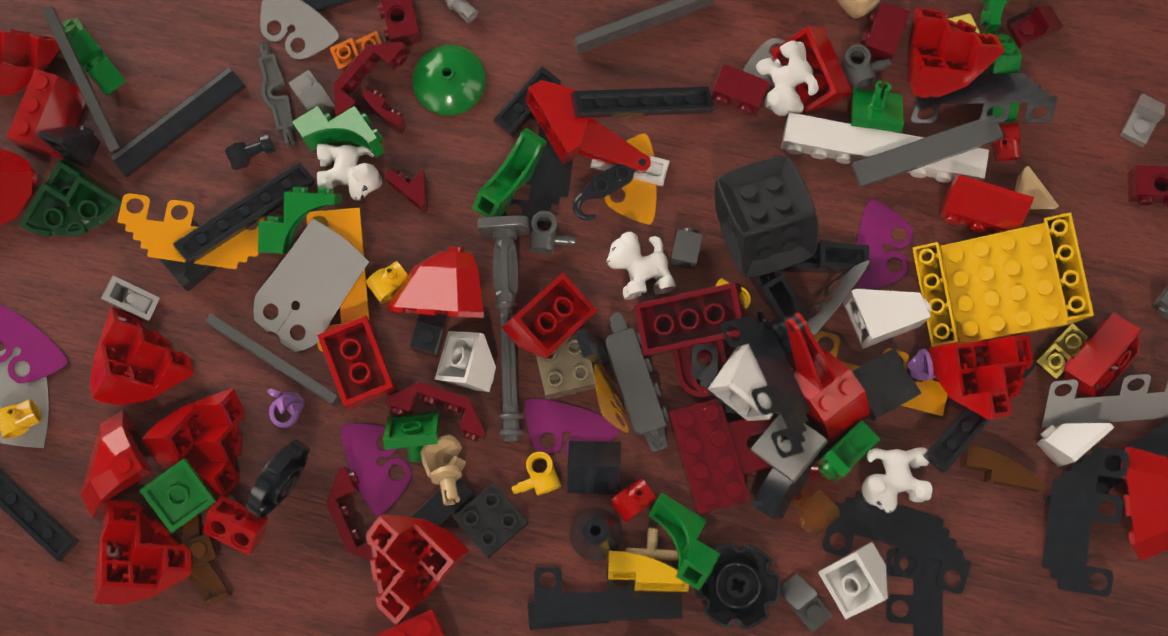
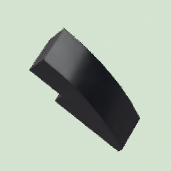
M820 241L812 257L786 268V271L844 273L854 266L869 260V245ZM869 264L866 267L865 271H869Z
M779 270L762 276L749 277L776 318L783 315L789 317L795 313L801 314L805 320L809 318L784 274H780Z
M818 455L795 483L773 468L760 488L752 506L771 519H783L793 496L800 495Z

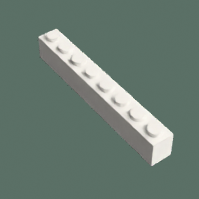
M789 113L785 123L781 149L786 150L790 154H811L816 159H825L827 157L836 159L837 162L842 164H849L923 139V137L856 127L848 123ZM977 148L906 173H911V176L917 178L933 177L937 181L944 183L953 181L958 174L983 181L986 174L989 150Z

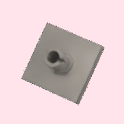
M780 413L751 450L795 483L826 445L827 439L805 424L807 431L803 432L805 442H802L804 452L788 458L780 457L771 439L773 432L787 428ZM780 435L777 439L778 446L784 452H789L791 449L789 439L786 436Z

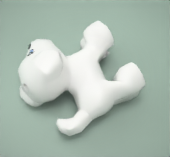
M790 41L780 47L783 56L789 58L788 65L782 66L779 59L773 62L771 58H765L756 65L760 75H767L773 79L775 87L765 95L764 105L778 116H787L789 113H802L804 106L799 94L795 90L798 84L806 82L808 84V94L811 96L816 94L819 89L817 80L813 76V69L807 62L804 44L802 42Z
M317 144V157L320 159V166H329L332 161L335 162L331 170L317 172L318 188L333 189L337 185H348L351 198L359 201L363 200L370 192L380 188L383 181L382 176L374 165L367 163L357 165L359 156L365 154L371 157L374 156L368 149L352 145L338 147L330 144Z
M625 232L621 235V238L612 243L610 253L606 257L608 266L612 269H626L630 277V282L627 286L623 287L624 299L630 300L641 297L642 293L647 291L645 281L652 277L657 281L653 287L655 295L666 294L676 288L675 280L668 270V260L664 254L663 243L659 237L653 236L649 238L650 243L654 246V253L647 256H642L638 236L633 232Z
M921 447L908 451L900 449L883 450L879 448L869 450L867 454L868 461L872 462L877 458L881 459L886 474H873L866 477L862 485V494L869 504L880 508L884 513H890L895 510L897 494L900 492H907L909 499L913 502L930 500L932 495L931 483L915 479L910 470V467L916 469L929 464L923 457L927 449Z

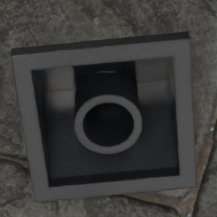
M569 441L567 493L619 494L621 442Z

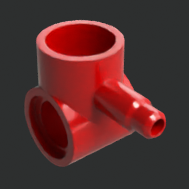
M1019 120L998 123L1004 138L993 143L995 160L1001 162L1021 159Z
M639 478L610 500V504L626 523L657 498L645 481Z

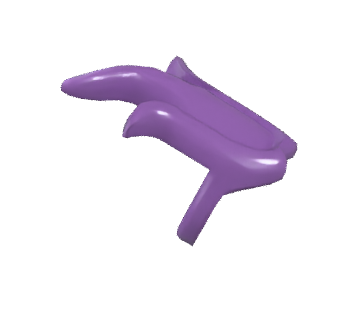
M926 349L919 350L917 355L907 365L910 371L909 376L916 380L925 381L936 378L933 374V363L929 352Z
M268 389L267 392L277 398L272 402L269 409V416L273 424L279 428L293 426L303 410L304 398L300 397L298 393ZM276 406L281 414L284 413L285 406L288 407L287 411L292 416L287 422L283 423L277 420L275 417Z

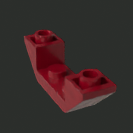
M393 42L365 46L334 82L336 117L353 106L356 107L358 112L362 109L349 94L359 88L361 80L367 73H371L376 68L379 59L394 71L397 67H401L407 61L408 54L410 53L405 44Z
M419 382L385 400V404L390 407L391 413L403 417L405 413L413 414L419 396H422L421 401L431 405H436L437 402L445 404V409L460 414L461 410H463L464 414L459 425V430L464 433L463 437L478 442L479 438L486 439L487 434L469 398Z
M343 466L339 468L326 505L346 551L367 560H372L371 545H368V543L359 545V542L362 541L360 533L356 527L352 528L348 518L351 517V513L346 503L341 504L340 502L359 493L357 485L360 484L355 471H350L349 468Z

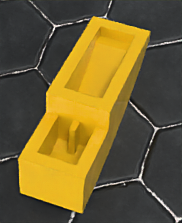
M609 551V580H634V590L688 592L689 584L675 577L678 570L643 555Z

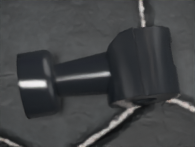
M267 133L259 136L260 142L248 146L244 142H237L225 149L233 170L246 168L250 163V158L263 151L267 155L275 152V148Z

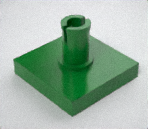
M878 81L875 84L874 91L853 88V93L851 94V126L902 132L904 126L902 94L890 93L892 88L890 83L885 81L882 89V81Z
M439 411L405 415L404 417H387L383 438L384 449L407 448L408 460L410 462L422 461L421 450L423 446L438 444Z
M186 457L139 490L171 533L217 501Z

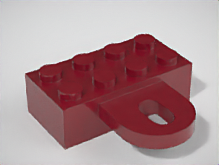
M733 282L634 304L643 354L645 356H654L673 352L677 377L683 389L697 397H710L708 387H701L699 380L692 378V348L696 344L716 346L718 350L717 371L723 368L728 360L725 345L726 338L721 329V323L747 317L741 284ZM728 326L727 334L730 339L741 337L739 330L735 326ZM707 349L700 350L697 354V361L704 358L710 365L713 359L712 353Z
M717 399L670 411L668 414L670 426L696 514L700 516L748 502L750 497L743 475L771 466L748 448L747 440L750 437L764 434L774 420L771 418L753 421L742 419L727 423L723 406L718 404Z

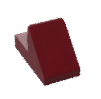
M1037 6L1032 14L1010 24L1007 29L1020 49L1061 29L1063 25L1051 6Z
M389 169L384 175L387 184L425 214L428 211L424 171L421 170L410 182V179L402 172L395 173L392 169Z

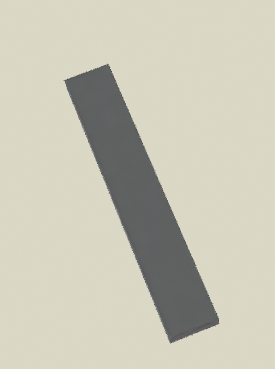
M672 0L575 36V49L577 54H581L714 5V0Z
M52 6L44 8L42 12L109 151L115 152L120 150L122 146L56 9Z
M994 114L988 116L990 119H996ZM979 119L852 162L851 168L859 188L1000 141L1004 136L998 123H984Z
M210 313L205 320L211 327L334 407H338L342 401L338 395Z

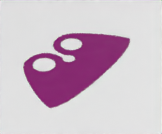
M871 199L865 207L859 229L857 244L869 245V271L863 272L856 283L857 289L871 290L891 284L903 278L908 270L906 257L898 251L884 252L883 245L889 244L894 248L906 247L913 237L912 228L899 214L875 199ZM893 228H904L907 232L906 239L902 242L894 241L891 237ZM896 257L902 261L903 267L900 272L893 273L888 270L887 261L890 258Z
M0 305V341L6 346V352L0 357V363L6 361L12 355L13 348L19 347L21 349V353L18 356H14L8 365V374L12 380L17 383L32 382L46 377L67 365V359L63 352L43 332L18 313ZM26 361L29 364L30 371L26 376L19 377L14 373V366L17 362Z
M528 399L525 401V415L530 439L538 452L550 455L559 451L563 443L562 434L565 431L571 433V438L567 440L565 446V453L568 457L569 441L611 442L620 430L604 416L583 408L544 399ZM547 432L554 434L556 437V444L550 449H545L540 444L541 435Z
M344 424L341 427V439L351 471L354 470L360 481V484L357 486L367 505L375 515L380 516L395 503L407 487L411 478L410 467L407 462L399 458L390 459L383 466L377 464L379 457H389L397 450L389 449L382 451L378 449L376 441L380 435L384 434V426ZM396 464L403 466L405 469V475L399 481H393L388 474L390 467Z

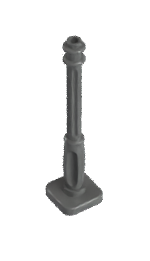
M527 216L482 217L477 219V228L480 234L484 237H492V240L495 241L493 278L497 300L496 308L499 310L503 396V414L499 415V419L503 420V430L499 432V435L504 437V442L519 441V436L523 435L524 432L519 429V420L523 418V415L519 413L516 344L501 327L515 315V309L518 307V258L515 240H517V236L530 234L531 225Z

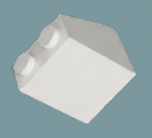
M855 289L843 301L862 349L919 328L931 317L929 314L931 313V308L928 301L922 298L921 293Z
M749 344L736 347L708 389L747 421L767 420L773 414L762 415L752 397L753 389L767 386V383ZM759 393V404L763 408L769 409L771 407V399L767 394Z

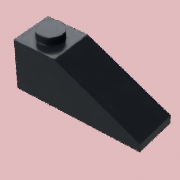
M64 126L43 130L38 134L44 142L65 160L87 168L90 167L101 142L94 135L93 130L84 126H80L79 129L72 126Z
M420 314L410 343L412 350L438 358L451 316Z

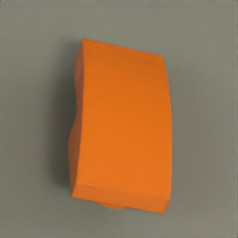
M375 31L356 41L350 38L331 47L330 50L338 69L342 71L346 70L366 45L383 44L380 34Z

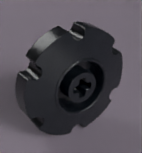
M294 439L287 446L285 445L266 464L248 497V505L246 507L248 512L259 519L264 518L291 493L308 461L310 447L300 440Z
M727 543L716 547L713 550L720 553L712 571L700 590L694 588L695 598L704 599L706 602L702 612L712 622L724 628H730L731 623L734 621L739 624L740 629L752 628L762 623L769 617V613L766 610L767 605L770 603L773 605L777 604L780 596L779 574L777 572L771 573L768 569L772 560L762 550L750 544H745L742 550H737L734 547V543ZM734 578L737 582H743V586L740 587V593L737 590L732 591L730 588L734 584Z

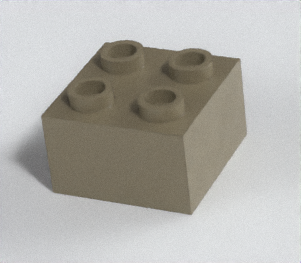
M576 335L570 336L548 358L545 359L536 355L546 400L596 389L592 363L590 360L583 358Z

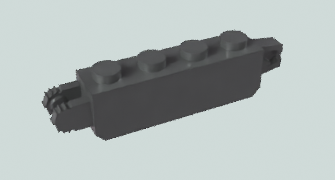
M614 313L609 319V327H611L612 334L605 341V347L633 432L640 437L644 436L652 453L667 448L664 431L666 428L665 422L669 421L665 406L660 407L657 397L661 396L657 382L652 383L649 373L653 371L649 358H643L640 333L635 334L634 328L628 329L621 313Z

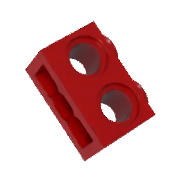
M222 495L208 510L203 533L250 556L261 543L269 518L259 519L248 512L245 506Z

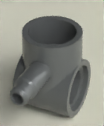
M853 45L844 56L842 69L849 76L853 88L860 89L875 82L877 79L875 72L890 67L892 65L891 60L886 59L870 63L871 55L869 50L863 45ZM851 58L859 59L861 64L853 63Z
M540 211L532 218L529 250L540 254H552L555 251V245H575L576 238L556 235L557 220L555 216L548 211ZM545 221L551 225V228L548 231H541L537 225Z

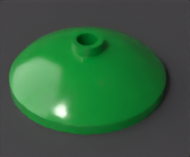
M443 45L429 50L419 59L413 71L412 85L418 101L427 110L438 115L455 116L469 111L479 102L485 91L486 74L481 61L473 52L457 45ZM446 71L452 72L451 75L448 77L444 76L443 74Z

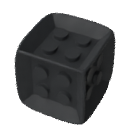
M788 156L772 157L731 170L717 178L714 187L716 214L732 259L744 277L762 276L788 268L809 259L815 254L818 246L819 231L815 206L800 172Z

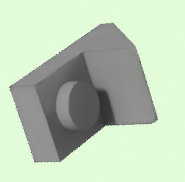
M309 70L288 83L308 112L318 106L323 114L328 112L331 116L335 113V105Z
M1142 93L1120 136L1140 147L1146 145L1156 124L1165 115V104Z
M112 275L101 299L118 309H123L149 321L160 297Z

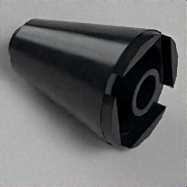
M590 508L582 511L573 520L569 533L570 542L577 554L584 559L591 561L605 560L609 556V551H617L621 544V525L611 512L602 508ZM592 527H599L601 533L598 536H593L590 530Z

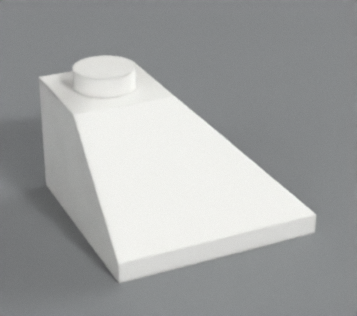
M448 331L434 380L474 391L489 392L493 383L496 366L484 334Z
M1063 423L1056 427L1052 424L1040 434L1043 438L1036 444L1057 467H1061L1078 460L1114 427L1111 423Z
M872 542L818 572L845 619L888 599L886 565Z

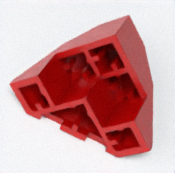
M915 7L908 57L909 84L913 94L921 98H928L929 96L940 97L967 87L1004 52V46L999 37L991 33L975 32L976 26L962 20H958L955 23L947 19L948 14L941 10Z
M0 29L1 96H10L28 87L34 70L44 71L60 50L55 37L31 34V32L10 29V32Z
M0 149V226L17 217L32 195V185H37L36 170L31 169L29 161L4 149Z
M449 247L448 252L440 251L416 264L389 302L387 310L400 313L443 314L452 317L483 318L484 311L479 271L472 253H464V247Z
M111 307L93 359L90 378L92 399H96L100 403H110L117 406L149 401L192 376L194 370L191 359L183 351L178 352L168 346L170 341L156 330L150 332L141 325L143 320L138 316Z
M1016 335L987 341L952 343L929 348L933 363V374L949 398L986 419L1010 416L1013 409L1010 406L1014 396L1019 395L1025 381L1022 376L1025 369H1029L1033 362L1029 335Z
M228 389L181 407L157 422L142 440L152 458L166 471L186 457L215 497L220 498L222 495L227 497L239 483V471H236V458L241 456L242 435H238L239 420H244V408L235 390Z
M124 410L101 423L80 493V497L92 518L106 511L108 500H114L113 497L152 473L151 468L132 437L137 431Z
M1125 447L1129 460L1127 474L1122 479L1128 485L1129 494L1124 495L1126 516H1132L1133 523L1131 532L1128 533L1129 542L1139 560H1146L1168 550V457L1133 447Z
M108 500L97 555L94 603L123 605L155 597L191 575V550L183 543L181 545L169 536L171 532L156 519L152 521L143 513V508L136 502Z
M386 514L380 515L366 533L367 543L372 548L373 559L370 560L373 581H377L379 595L376 596L377 607L397 626L437 589L469 552V549L450 531L425 519Z

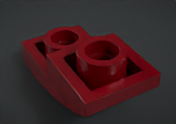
M363 89V98L374 115L388 127L403 134L407 127L403 115L397 110L389 109L386 97L376 90L370 92Z

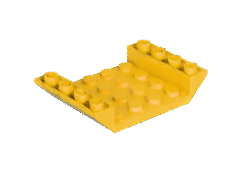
M1071 212L1044 218L1045 223L940 246L938 242L913 247L921 295L923 299L925 298L931 308V313H929L931 317L927 320L932 347L1004 338L1065 326L1094 316Z

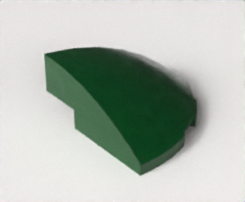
M60 160L47 182L43 183L18 226L43 236H77L106 223L120 209L122 200L67 160Z

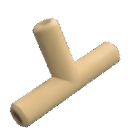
M648 528L647 549L628 547L625 549V552L643 555L654 560H678L677 551L657 549L658 528Z

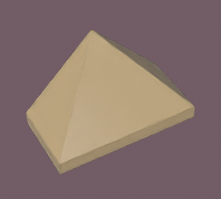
M1027 166L1019 173L1015 192L1034 197L1028 213L1044 216L1053 213L1059 205L1031 168Z

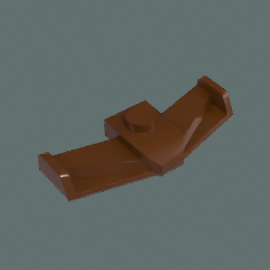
M198 514L176 529L175 534L176 542L180 545L183 543L191 550V575L189 579L208 606L230 597L232 594L210 563L219 557L212 537L206 534L201 535Z

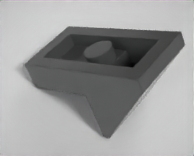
M796 573L780 587V596L808 630L813 633L833 615L817 597L818 593Z

